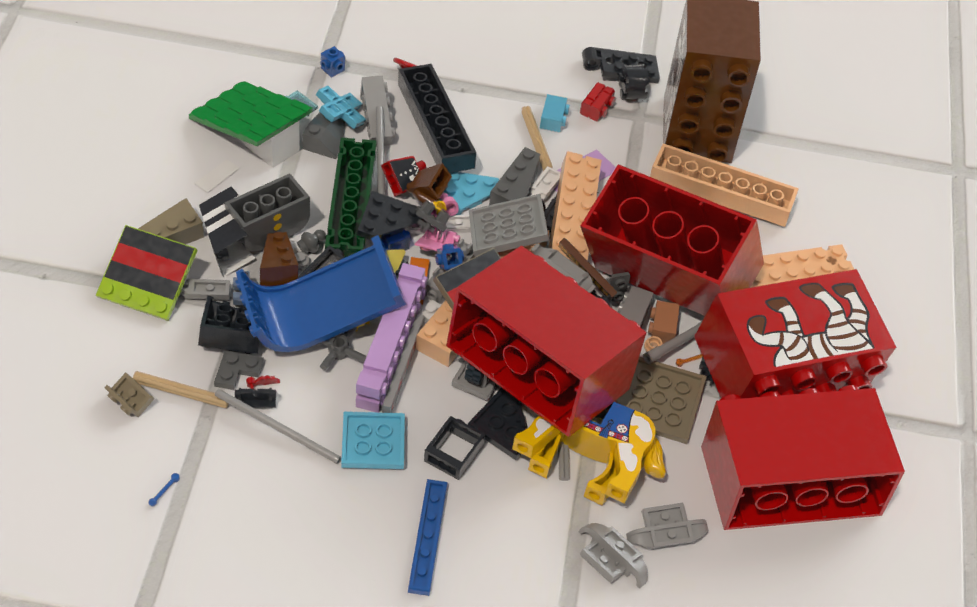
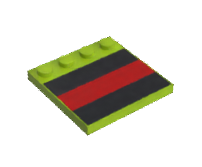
M125 225L96 292V296L169 321L198 250L195 247Z

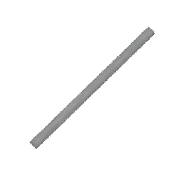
M377 106L378 193L385 195V174L381 167L384 164L383 107Z
M217 389L215 392L216 397L338 464L341 456L220 389Z

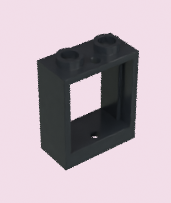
M450 416L426 447L424 462L460 480L483 448L486 434L478 428L467 425L461 419ZM450 433L474 445L462 462L439 450Z

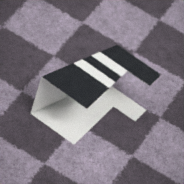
M232 186L199 204L222 277L227 276L255 259L240 241V239L248 234L239 226L223 205L225 202L239 196ZM227 248L230 259L222 261V258L218 259L216 253Z

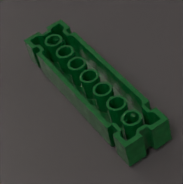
M341 137L325 249L329 245L334 249L338 248L345 255L344 258L364 250L366 238L356 234L372 193L377 140L362 139V142H355V138Z

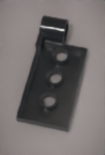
M587 47L582 51L583 66L588 71L596 70L601 66L602 76L618 78V73H621V67L644 64V69L648 71L649 83H659L660 75L655 55Z

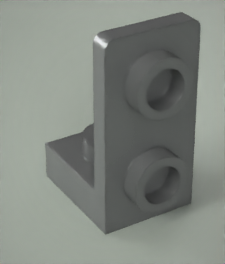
M629 272L613 274L611 278L605 279L617 291L616 296L611 301H618L624 298L630 280Z

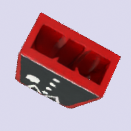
M414 156L390 160L381 165L394 197L406 192L407 184L413 181L420 170L427 168L423 160L416 162Z

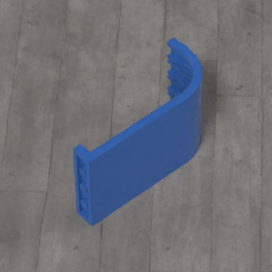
M377 235L371 238L373 246L280 286L268 287L258 285L249 278L243 269L236 271L238 280H235L239 291L242 292L240 299L247 308L244 312L248 321H251L249 329L252 336H257L265 347L274 351H299L406 305L387 251L380 237Z

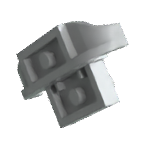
M538 243L531 249L534 255L543 257L550 266L563 275L573 278L579 286L589 293L596 288L588 272L582 270L558 250L544 248Z
M682 502L643 508L641 512L645 527L628 532L626 537L631 544L654 549L670 545L693 543L708 532V527L705 519L687 521Z
M591 523L578 531L580 534L586 532L593 537L590 542L591 544L583 548L580 555L610 583L623 574L625 576L633 574L638 588L646 584L648 574L646 564L641 557L642 553L614 527L608 528L603 524Z

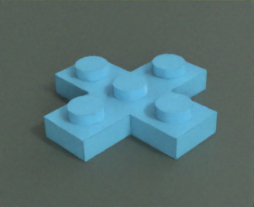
M329 86L317 91L316 96L324 103L319 112L327 120L333 122L342 118L353 129L363 125L366 121L356 111L360 109L363 103L351 93L340 97Z

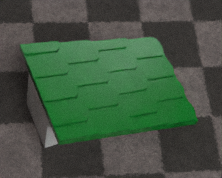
M243 81L235 84L232 89L222 92L217 98L210 99L205 105L192 110L189 114V119L237 138L270 167L274 168L300 151L299 120L312 113L313 107L296 99L292 100L281 94H275L261 86L257 87Z

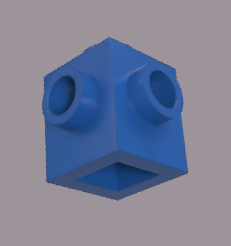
M335 46L322 52L321 69L331 78L345 71L344 53Z
M454 244L442 245V248L437 249L438 254H435L436 264L446 271L462 264L464 261L463 251L460 247L454 246ZM446 254H450L449 260H447Z

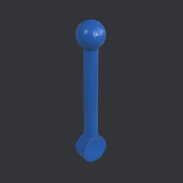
M173 473L171 480L154 498L149 499L148 503L150 506H155L157 500L174 482L180 480L178 473Z

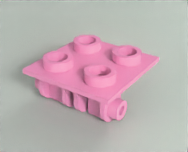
M434 227L435 231L433 233L427 230L415 243L422 250L437 251L444 244H454V246H457L460 235H457L456 232L445 230L442 238H440L441 230L438 229L437 231V228Z

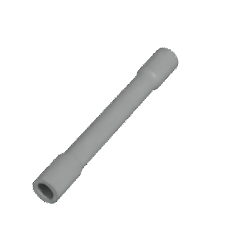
M702 321L666 343L644 353V361L651 364L664 354L694 338Z

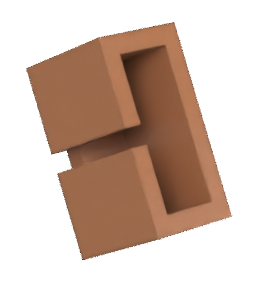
M657 300L656 307L651 308L650 318L653 319V322L649 323L648 333L651 336L659 337L663 344L676 336L680 305Z

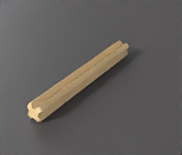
M524 106L521 112L535 150L541 154L540 164L544 171L547 166L553 168L531 107Z
M136 371L133 375V379L141 385L227 408L229 404L216 397L214 392Z

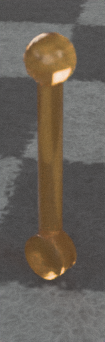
M699 354L684 360L679 358L675 364L678 367H682L684 363L702 358L703 356Z

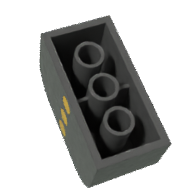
M290 173L224 203L225 209L248 234L240 239V241L247 250L252 252L265 248L267 234L287 232L288 237L302 230L310 218V196Z

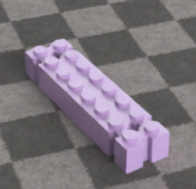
M406 263L402 264L397 281L406 305L384 314L381 318L364 362L363 370L360 372L356 383L357 408L379 413L381 406H383L387 395L386 392L390 387L392 376L396 371L398 360L408 339L409 330L414 323L415 314L420 313V300H424L427 289L425 287L428 277L425 276V268Z

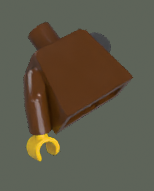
M440 163L420 170L413 181L407 184V191L412 193L413 197L421 203H424L426 200L433 203L438 215L440 210L447 209L445 202H435V200H439L443 191L447 189L452 176L444 164Z

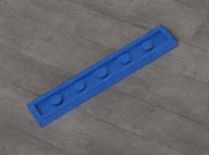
M427 479L408 593L430 595L448 482Z

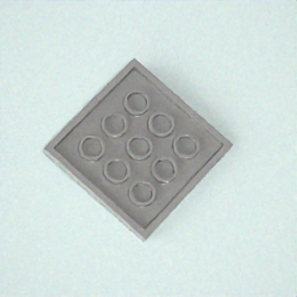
M541 194L469 210L475 257L492 248H495L497 252L518 248L521 245L528 246L549 241Z

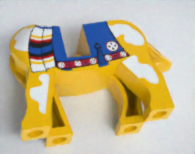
M613 402L601 425L591 419L570 437L566 436L541 416H538L530 427L517 433L514 438L512 449L531 458L528 470L546 479L561 442L585 457L606 463L604 472L588 482L584 493L585 498L599 505H603L609 497L625 504L643 467L647 474L659 479L664 478L666 474L663 450L658 439L655 437L656 431L652 420L645 414Z

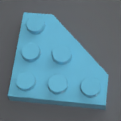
M454 172L450 173L452 178L448 183L447 189L443 192L456 200L459 207L456 215H460L462 211L468 208L472 209L482 204L483 200L490 198V192L499 181V178Z

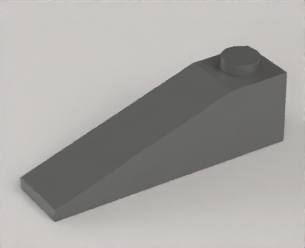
M319 112L310 121L302 134L303 149L336 159L339 153L340 139L344 136L345 121L339 118L331 122Z

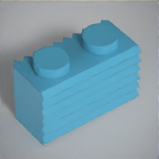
M547 94L541 116V129L560 132L561 126L565 127L567 116H564V114L568 115L570 106L567 104L568 98Z

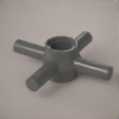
M357 327L344 332L343 335L339 334L321 342L328 346V351L330 352L321 363V369L327 370L334 359L342 360L346 356L362 363L365 361L366 355L349 348L348 340L354 334Z

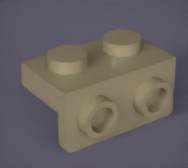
M126 372L112 388L108 385L104 387L109 392L107 396L115 403L119 401L122 404L121 410L127 415L132 413L139 417L155 399Z

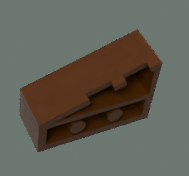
M287 232L267 234L260 265V285H284L298 279V262Z

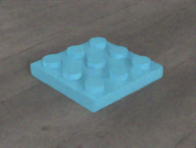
M344 412L341 468L404 469L405 413Z

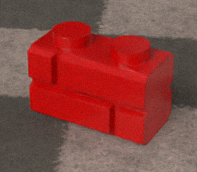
M599 82L596 83L582 101L580 114L596 122L601 116L605 117L608 107H612L615 103V90L608 86L605 87L604 84Z

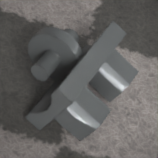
M428 200L421 207L417 206L415 209L416 215L422 218L417 221L422 226L420 230L422 233H425L427 230L433 233L435 231L433 226L444 232L447 229L446 223L450 215L444 210H440L436 217L432 215L431 212L434 210L435 205Z

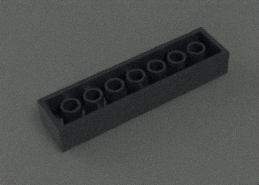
M432 64L398 69V86L436 165L443 163L449 173L475 169L476 150Z

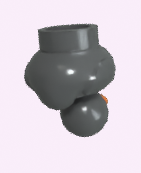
M321 229L316 230L314 234L304 232L297 245L303 253L317 252L319 249L318 242H323L326 239V233Z

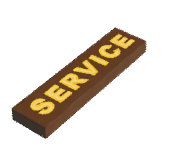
M563 238L559 242L558 247L574 264L588 272L595 286L611 301L616 296L617 291L566 238Z

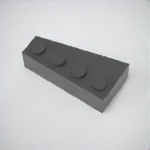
M524 147L491 190L489 205L528 197L539 168L541 154Z

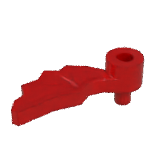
M269 375L261 376L256 380L254 377H248L246 383L247 387L254 390V387L260 384L280 383V379Z

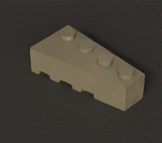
M187 198L138 228L185 245L204 238L203 222Z

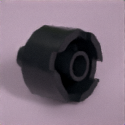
M644 64L621 67V73H618V82L621 83L622 88L620 89L621 99L647 98L648 92H645L646 85H649L647 69H643L645 67Z

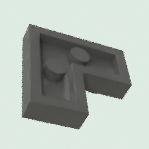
M224 351L214 381V387L234 390L239 374L259 378L264 357Z

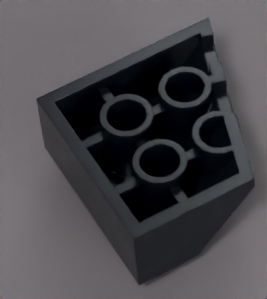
M207 296L200 324L198 346L224 349L226 351H239L246 354H258L260 340L257 336L253 337L250 332L249 326H251V321H248L244 312L247 310L246 307L235 308L230 306V302H216L214 297Z

